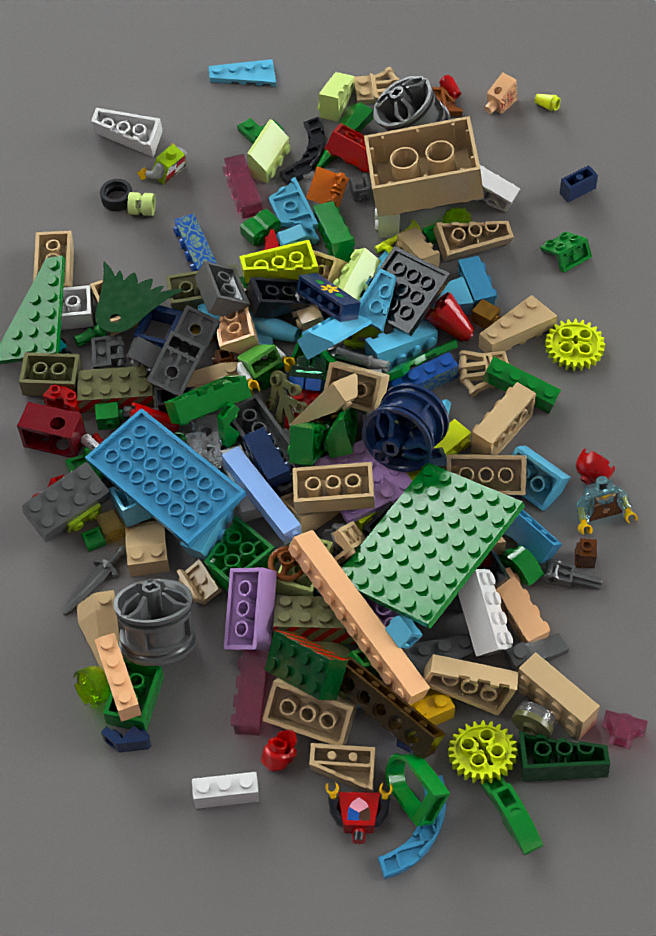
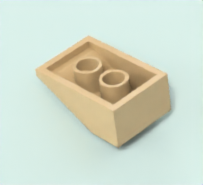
M158 521L137 523L128 528L125 525L127 564L130 577L170 572L165 527Z

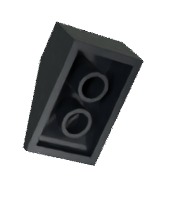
M251 277L245 291L254 318L271 319L310 307L311 303L296 292L298 280Z

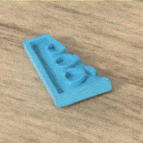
M273 59L208 66L210 82L231 84L232 82H238L241 85L256 83V86L270 84L271 87H276Z

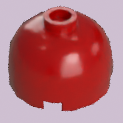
M583 449L576 460V470L581 476L580 480L587 485L608 481L616 470L614 465L611 469L608 466L610 461L594 451L586 453L587 449Z

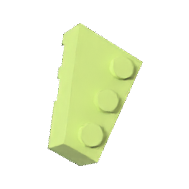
M338 72L334 73L319 93L318 110L320 111V118L339 122L354 90V76Z
M366 248L356 249L351 254L350 262L342 268V274L339 279L337 278L333 282L334 285L358 301L361 299L359 296L362 290L366 291L368 288L367 281L369 278H373L381 262L380 259Z

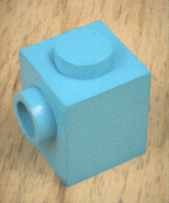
M403 615L393 617L389 622L390 624L385 628L399 648L409 649L423 636L414 622Z

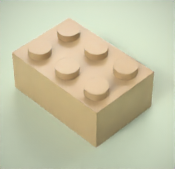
M339 361L330 362L324 390L333 382L356 373L358 376L357 397L352 401L353 405L351 407L370 413L376 410L387 391L390 375Z

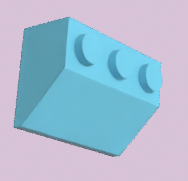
M526 445L517 446L512 455H527L526 495L521 496L542 511H545L563 492L571 477Z

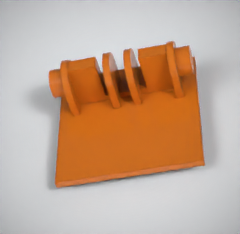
M317 166L306 199L319 204L333 201L336 207H340L349 178L344 173L339 172L337 174Z

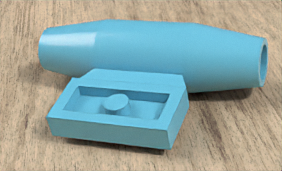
M250 311L260 345H273V340L294 343L298 340L299 328L275 317L271 319L254 318L252 311Z

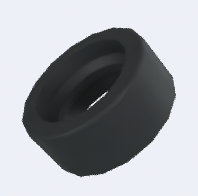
M112 179L105 182L100 188L103 206L111 211L127 209L128 195L130 192H133L130 183L123 179ZM114 191L126 192V195L119 199L107 197L108 194Z

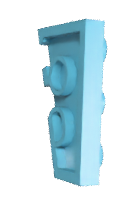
M380 268L360 299L361 304L358 316L369 319L372 322L370 326L383 332L397 278L395 275Z

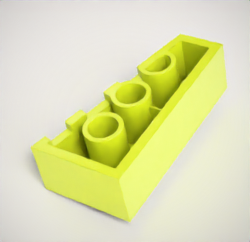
M309 240L239 256L245 283H249L251 277L298 280L299 275L319 274L318 264Z

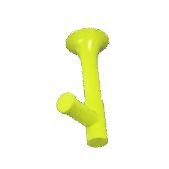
M411 219V225L404 230L407 231L417 227L421 232L419 225L414 219ZM397 235L374 247L376 253L378 254L385 250L390 254L394 248L392 245L397 242Z

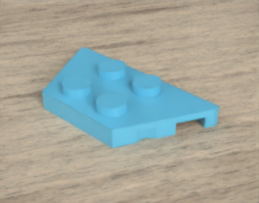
M295 177L291 179L289 185L286 187L282 186L277 193L272 194L268 198L275 216L280 220L281 227H294L302 224L318 229V222Z

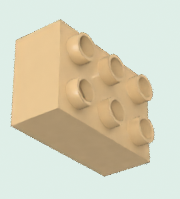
M470 116L364 136L378 217L398 215L404 212L431 209L437 206L484 198L481 169Z

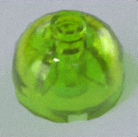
M90 665L75 671L73 679L77 677V683L74 684V687L85 705L89 702L92 705L90 708H96L108 700L111 689L103 668Z

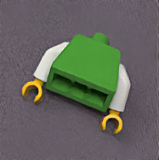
M255 345L237 357L239 362L237 364V372L239 375L246 376L251 395H254L253 388H257L260 392L258 381L252 379L257 378L282 361L284 362L285 371L291 372V366L295 368V359L292 357L286 358V354L275 345Z

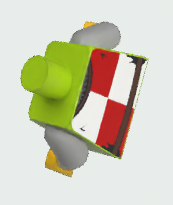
M172 143L171 146L157 156L153 170L147 171L144 167L137 174L141 180L146 178L157 179L161 184L165 185L186 167L187 151L181 147H176Z

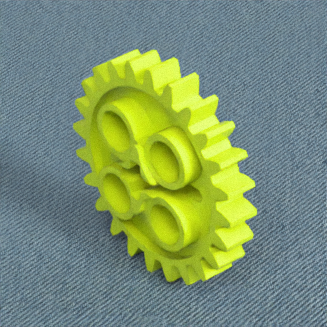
M567 319L566 324L560 321V326L554 324V329H549V334L546 335L545 352L549 353L548 358H553V363L559 362V367L565 365L566 370L572 367L573 371L576 370V367H579L583 371V366L590 369L591 364L596 366L597 361H601V356L604 355L605 350L604 337H601V331L596 332V326L591 328L590 322L585 325L584 320L578 323L577 319H574V322L571 323Z
M482 720L481 725L473 721V727L465 724L466 730L459 728V735L453 734V740L449 741V762L452 763L453 770L457 769L458 776L464 773V780L472 777L473 783L477 779H480L481 784H484L485 779L492 783L494 777L500 781V774L508 776V770H513V763L517 762L516 756H518L516 741H513V734L508 735L507 728L501 731V724L493 727V721L489 725H485L484 720Z

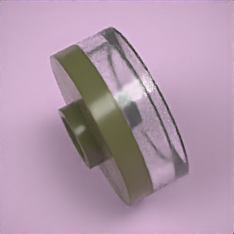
M523 701L518 704L512 716V723L520 731L527 732V735L537 736V734L550 738L557 724V719L549 710L541 705Z

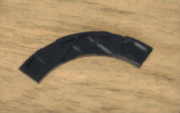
M319 117L303 122L308 134V145L300 161L280 171V177L286 186L291 183V179L294 177L299 182L315 169L324 152L325 133Z

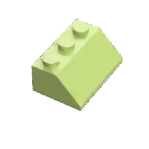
M271 119L247 153L249 177L268 183L271 177H274L276 169L282 165L283 158L289 154L291 149L289 137Z

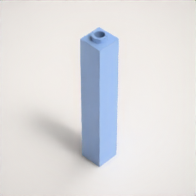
M237 446L223 454L222 459L225 469L236 483L246 491L247 497L283 543L286 545L292 542L295 536L302 534L301 524L240 447Z

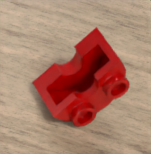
M52 385L43 394L45 406L80 413L77 395L70 388Z

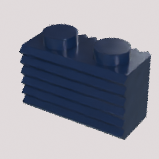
M587 165V167L581 168V170L578 169V171L567 175V177L564 176V178H561L559 194L567 202H570L596 189L598 174Z

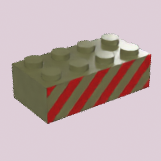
M140 366L78 370L77 402L80 413H95V404L118 402L119 409H123L125 406L130 407L131 402L155 408V386L147 382L150 375L146 371L147 368Z
M276 595L273 633L275 631H291L312 642L356 644L353 637L348 634L347 629L336 617L323 597Z

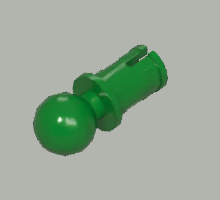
M97 324L93 330L88 328L87 331L75 335L73 338L79 347L90 342L91 338L106 336L107 331Z

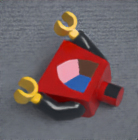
M335 782L336 789L330 791L327 783L325 788L327 793L330 794L328 802L331 816L338 826L343 827L344 833H352V843L364 844L365 833H374L375 827L381 826L388 815L390 798L388 796L393 790L392 784H390V791L388 792L382 789V783L379 787L380 793L339 792V796H337L336 794L339 791L338 784Z

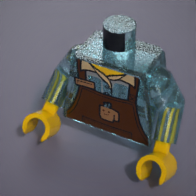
M599 476L596 479V483L587 485L584 489V494H582L576 504L578 520L581 521L577 529L583 535L585 527L587 533L591 534L593 531L587 522L621 514L623 510H625L624 519L629 524L628 518L630 515H633L636 521L638 520V516L630 509L632 506L627 493L619 485H614L613 481L608 480L605 476Z

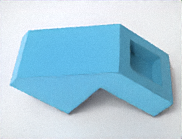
M302 224L276 234L280 246L309 240L310 243L316 245L320 240L314 228Z

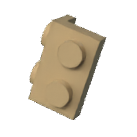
M201 559L197 560L185 571L177 570L180 576L179 582L190 589L193 602L195 603L199 602L205 605L222 591Z

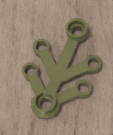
M277 370L272 372L270 376L272 389L270 397L265 400L264 405L268 410L276 409V399L279 393L280 399L274 418L281 427L284 410L290 424L295 419L292 407L295 408L298 414H301L308 406L305 402H300L291 397L301 394V386L287 381L286 374ZM285 388L289 390L291 396L287 395Z

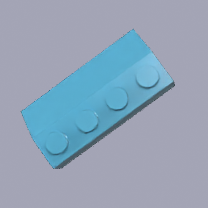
M331 316L302 332L303 337L299 338L297 342L307 360L372 324V322L361 316H358V319L340 322Z

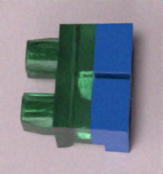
M298 356L296 365H291L289 382L300 385L303 390L323 392L328 372L326 370V359L315 357L313 367H309L310 359L307 360L306 356Z

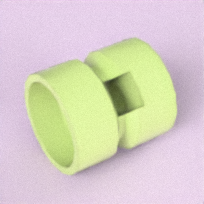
M138 192L129 193V215H139L142 213L144 216H154L156 205L154 193H144L143 195Z

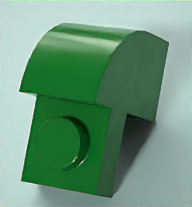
M521 545L516 549L510 548L505 550L503 555L499 557L503 566L506 568L510 567L513 573L518 575L522 584L530 586L544 575L536 558Z

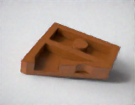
M432 87L435 96L446 106L450 116H462L463 109H458L455 105V100L444 87Z

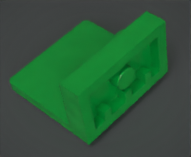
M567 231L560 233L554 239L547 240L545 244L540 246L541 251L556 255L559 269L564 273L592 257L588 239Z

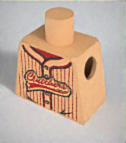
M502 72L487 92L488 104L484 107V110L488 114H492L494 111L502 114L517 100L516 79Z

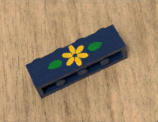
M318 273L299 275L297 293L340 322L358 319L360 301Z

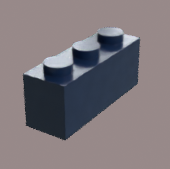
M262 427L243 436L244 447L259 473L272 489L290 481L291 467L287 461L284 462L280 448L275 447L271 433H267L265 428Z

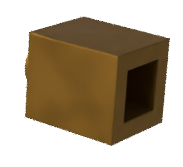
M482 299L472 310L471 322L486 329L501 318L500 308Z

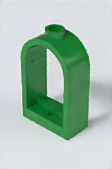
M394 753L389 758L385 773L389 790L390 784H392L393 790L391 793L416 827L433 824L450 795L449 790L425 759L417 756L415 753L401 755ZM406 764L428 792L422 803H420L406 783L404 775Z

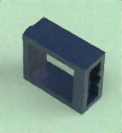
M158 305L142 318L134 334V339L139 336L163 348L171 330H175L183 311ZM151 320L172 325L165 340L144 335Z

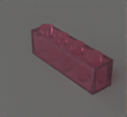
M244 154L224 158L225 165L222 166L224 176H228L226 179L228 187L232 188V199L237 201L235 203L237 212L241 213L243 219L255 216L262 211V202Z
M243 650V656L239 657L238 669L241 672L240 676H236L238 695L234 694L233 707H236L235 714L231 715V726H234L235 734L260 736L268 673L264 668L268 651Z

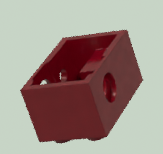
M32 402L27 403L17 424L23 447L69 458L78 456L83 445L80 440L86 434L82 414L76 411H67ZM42 438H49V440L42 441ZM62 438L68 439L69 447L64 450L56 447L57 441Z

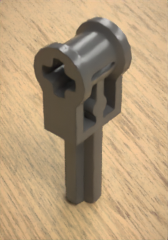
M557 559L546 561V574L542 578L546 584L570 588L571 583L598 590L602 586L601 578L575 572V565L563 563Z

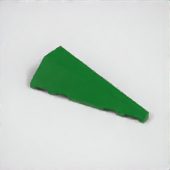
M361 102L351 105L347 108L340 123L360 132L374 119V110ZM325 149L315 169L317 166L324 169L337 156L330 155Z

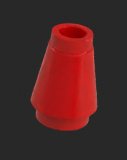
M445 75L440 79V87H444L453 99L461 96V92L452 76Z

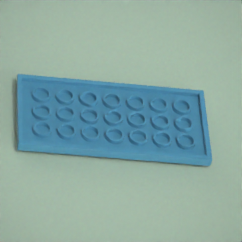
M142 408L85 457L91 466L189 548L247 496L245 490Z

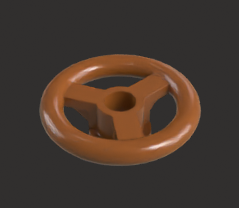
M282 546L271 553L268 559V569L276 571L274 560L277 557L282 565L281 572H277V579L286 582L297 580L304 572L300 568L297 573L287 575L289 569L299 564L291 556L288 550L289 546Z

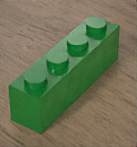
M494 356L482 379L505 392L517 382L536 393L534 406L547 413H550L561 389Z

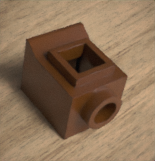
M223 349L214 350L215 356L212 357L213 365L238 362L237 357L239 355L238 353Z
M580 538V541L576 543L574 565L578 568H595L597 539Z

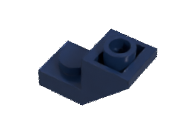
M107 726L101 731L103 741L119 753L147 750L151 747L149 734L145 730H138L134 726L124 736L116 729L111 730Z

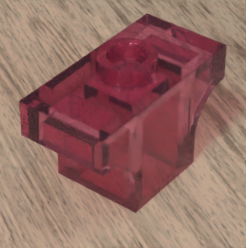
M606 710L602 726L610 732L609 744L630 749L634 738L644 737L648 721L635 718L628 713L620 714Z

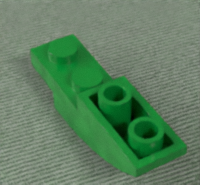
M501 774L500 781L495 777L492 783L485 779L481 787L501 815L502 823L524 856L543 847L544 844L531 817L511 784H507Z

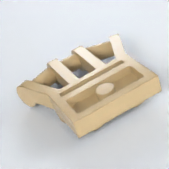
M387 67L383 72L376 75L370 73L368 76L354 77L357 103H376L380 95L390 85L400 80V78L396 77L391 67Z
M461 350L459 352L458 373L460 374V383L464 384L469 390L468 393L471 397L476 396L486 388H495V386L485 381L474 386L471 381L483 379L493 356L509 363L505 351L477 353ZM468 359L480 361V362L466 363ZM481 369H484V370H485V372H477V373H468V374H467V371L481 370Z

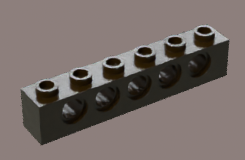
M351 656L346 657L345 659L348 660L339 691H342L353 703L363 708L367 715L381 723L384 729L393 733L400 742L410 747L417 756L424 759L434 754L445 733Z

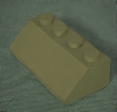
M236 264L229 265V267L236 268V271L238 273ZM198 271L166 276L168 290L184 289L169 298L172 309L184 312L186 305H189L198 310V305L204 303L195 279Z

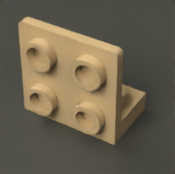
M354 521L332 533L336 543L344 549L334 557L336 562L340 565L349 559L366 539Z

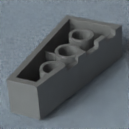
M470 633L415 643L409 649L401 648L422 677L424 675V667L433 654L473 663L476 662L477 658Z

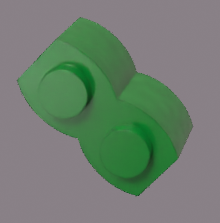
M268 209L260 211L253 218L247 219L240 225L241 235L253 246L262 244L265 241V237L269 236L271 229L275 231V234L281 229L280 220Z

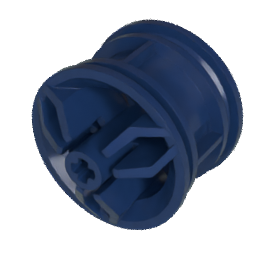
M411 383L398 384L391 387L384 394L378 408L367 416L362 426V438L369 453L383 466L399 472L416 471L428 462L433 448L446 436L450 423L449 415L443 402L430 390Z

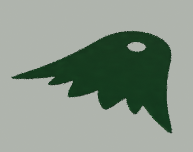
M103 261V284L96 309V321L102 329L108 332L126 331L136 325L158 305L184 289L162 292L161 290L164 286L151 289L153 279H147L138 284L135 272L123 280L121 271H118L115 276L110 266ZM118 314L121 319L114 323L110 321V316Z

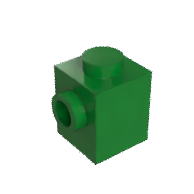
M118 402L95 404L98 430H112L121 426L120 420H124L123 409L118 407Z

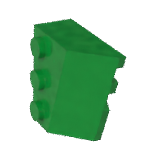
M238 516L233 518L232 525L229 529L225 530L221 541L216 543L204 561L220 586L227 592L229 590L230 568L263 567L268 569V559L275 550L272 544ZM277 557L274 560V564L278 562Z

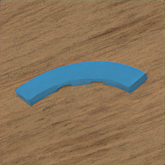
M443 775L438 776L445 785ZM423 787V790H424V798H425V796L427 795L428 792H427L426 789ZM446 802L433 824L417 827L405 844L378 857L384 880L405 872L420 861L431 849L443 825Z

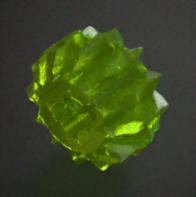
M460 206L456 209L452 207L450 210H446L443 224L472 222L471 213L467 212L466 208L460 209Z

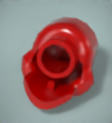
M283 730L278 732L277 737L275 736L268 740V744L263 749L261 762L269 771H281L288 764L292 763L297 753L295 748L297 743L296 733L293 730Z

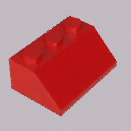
M340 123L333 130L324 149L330 155L342 158L345 163L357 166L360 171L370 173L364 135Z

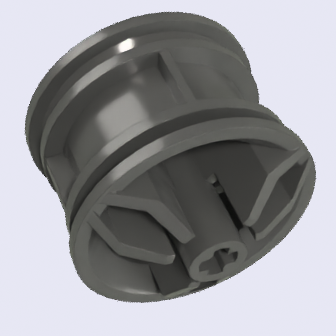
M409 76L396 81L380 95L374 107L376 121L387 131L450 120L448 109L437 99L430 82L422 76Z
M149 579L131 584L116 595L113 607L117 620L121 625L118 645L125 659L139 665L159 666L176 662L192 652L196 646L197 637L190 620L193 599L192 593L187 586L174 580Z

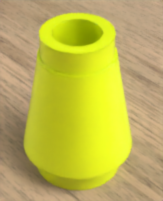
M537 94L534 102L550 111H557L561 100L557 95Z

